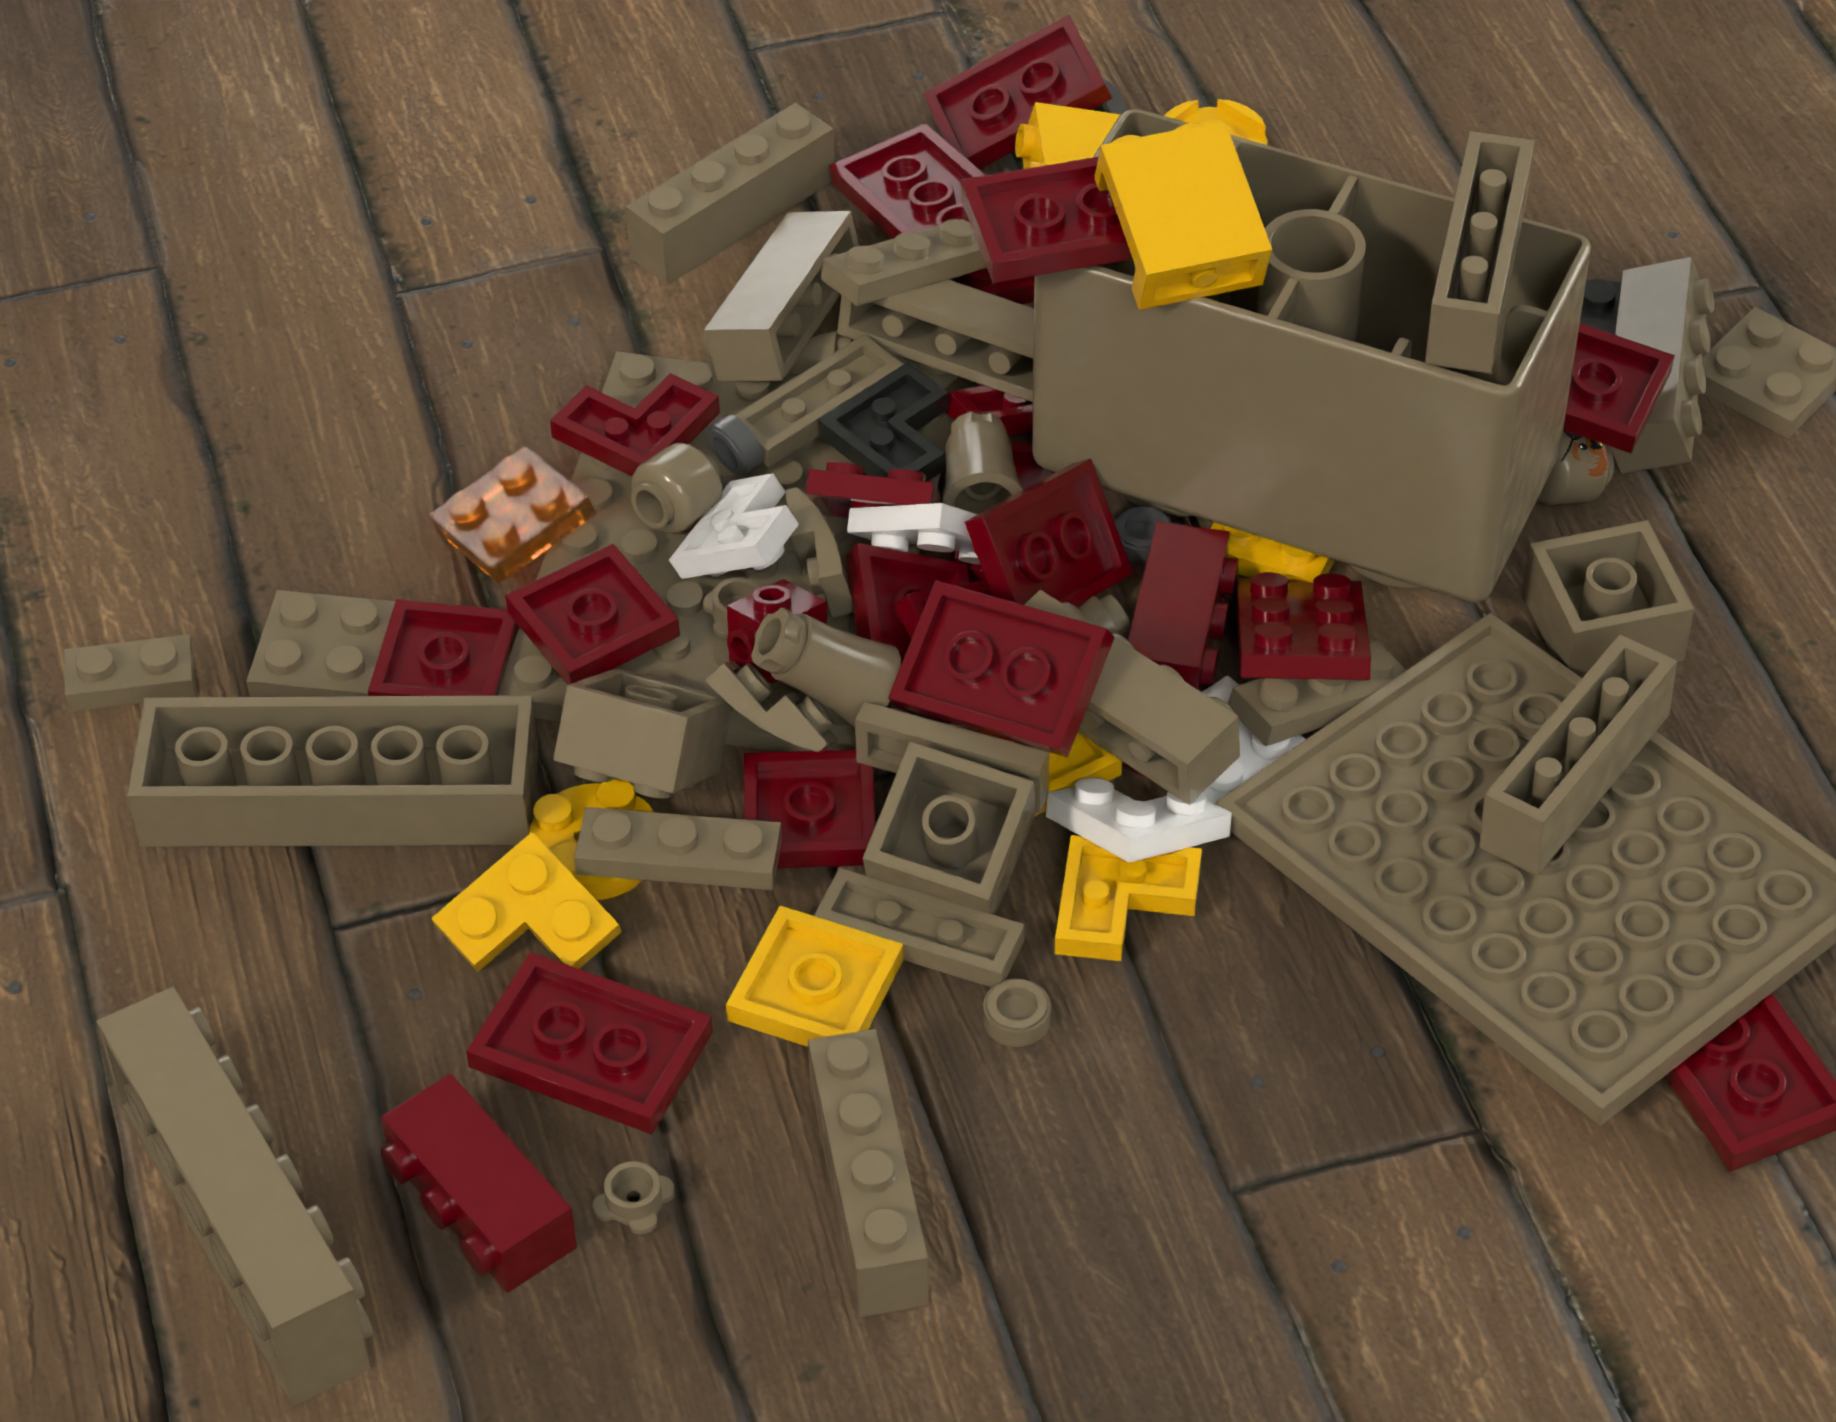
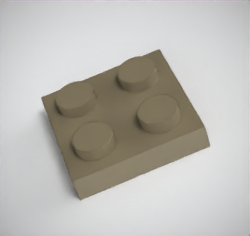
M1754 307L1709 353L1702 357L1706 376V392L1704 395L1788 439L1836 391V348L1757 307Z
M277 590L246 680L249 697L368 696V688L395 601Z

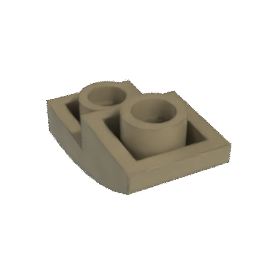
M798 487L786 489L787 507L799 525L783 545L785 552H796L803 574L809 576L813 594L825 595L833 618L853 614L849 577L827 521L817 506Z
M735 661L723 663L705 679L735 710L760 728L780 739L815 752L829 749L838 741L829 730L835 722L818 701L810 696L802 699L797 692L785 695L774 705L768 698L773 693L771 685L750 663H747L744 667H741Z

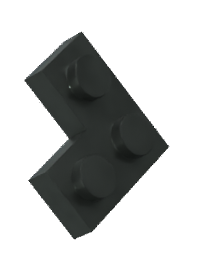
M907 362L818 419L819 437L852 463L864 467V472L869 476L888 478L889 469H908L926 474L925 482H928L945 470V452L917 432V430L949 410L948 392Z

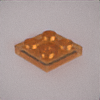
M525 446L515 454L503 459L494 469L466 489L454 494L449 501L433 511L429 516L440 535L495 582L501 584L595 516L596 512L586 494Z

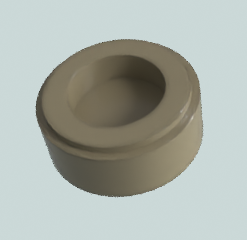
M1008 979L1000 984L997 983L987 992L983 1002V1024L989 1036L998 1043L1011 1047L1028 1046L1042 1039L1049 1030L1051 1002L1046 991L1038 984L1025 979Z

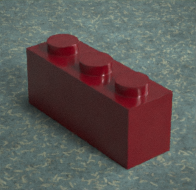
M1157 521L1128 641L1136 651L1156 664L1167 665L1173 668L1186 683L1201 692L1202 685L1212 686L1215 683L1219 649L1211 648L1213 639L1224 640L1229 603L1221 602L1223 594L1234 595L1239 558L1228 557L1229 531Z
M451 1073L381 1116L386 1146L381 1148V1155L388 1170L400 1184L410 1181L421 1193L420 1200L427 1215L439 1229L444 1230L449 1226L461 1239L460 1246L464 1256L480 1276L490 1273L501 1287L509 1293L577 1248L572 1208Z

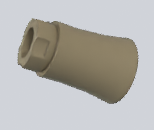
M972 411L956 418L951 423L952 434L947 439L945 445L946 484L942 503L980 514L1019 493L1023 488L1014 465L1011 441L1002 421L992 413L980 415Z
M782 607L774 614H768L762 621L755 634V645L751 653L753 663L771 672L774 679L822 703L854 727L855 719L864 701L883 707L888 706L890 702L888 696L901 667L900 653L895 646L853 635L829 626L806 614L796 615Z

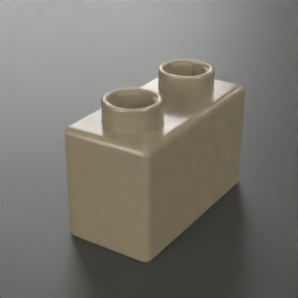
M1131 109L1119 116L1102 144L1111 143L1127 135L1143 137L1173 131L1177 127L1188 123L1145 110ZM1231 135L1272 247L1263 285L1139 310L1131 289L1136 268L1133 259L1035 276L1032 452L1037 465L1056 473L1072 463L1091 459L1101 487L1124 494L1130 502L1138 506L1152 507L1169 516H1196L1346 563L1358 574L1381 585L1405 589L1425 588L1467 602H1480L1491 594L1560 453L1591 245L1589 240L1581 234L1523 218L1492 374L1425 364L1431 304L1455 198ZM1100 147L1093 157L1099 156Z

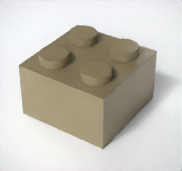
M1648 520L1530 543L1522 596L1553 658L1583 678L1620 634L1673 658L1677 662L1685 660L1694 607Z
M615 668L567 685L553 761L575 766L574 774L586 780L609 782L614 777L633 782V790L641 795L662 799L671 798L673 793L685 788H693L696 783L719 774L732 706L719 695Z
M909 741L863 856L866 876L997 915L1037 811L1034 781Z

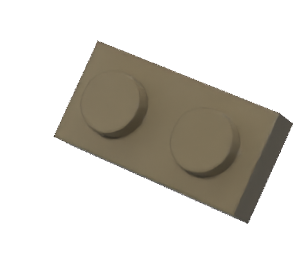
M190 634L64 649L65 698L69 712L144 703V698L196 697L194 651Z

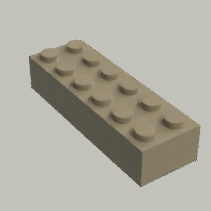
M532 695L144 698L127 794L139 846L517 845L529 835L533 816L539 748Z
M172 986L97 1020L96 1023L120 1106L291 1407L371 1369L365 1340L373 1337L374 1332L369 1318L358 1300L365 1297L360 1277L348 1257L336 1261L328 1247L334 1244V1239L323 1213L316 1204L309 1208L304 1207L298 1194L303 1192L302 1183L292 1161L286 1153L275 1158L268 1146L269 1143L273 1142V1136L265 1116L256 1103L245 1107L239 1097V1094L244 1092L239 1074L227 1054L216 1058L210 1046L215 1044L214 1036L199 1006L188 1010L175 987Z

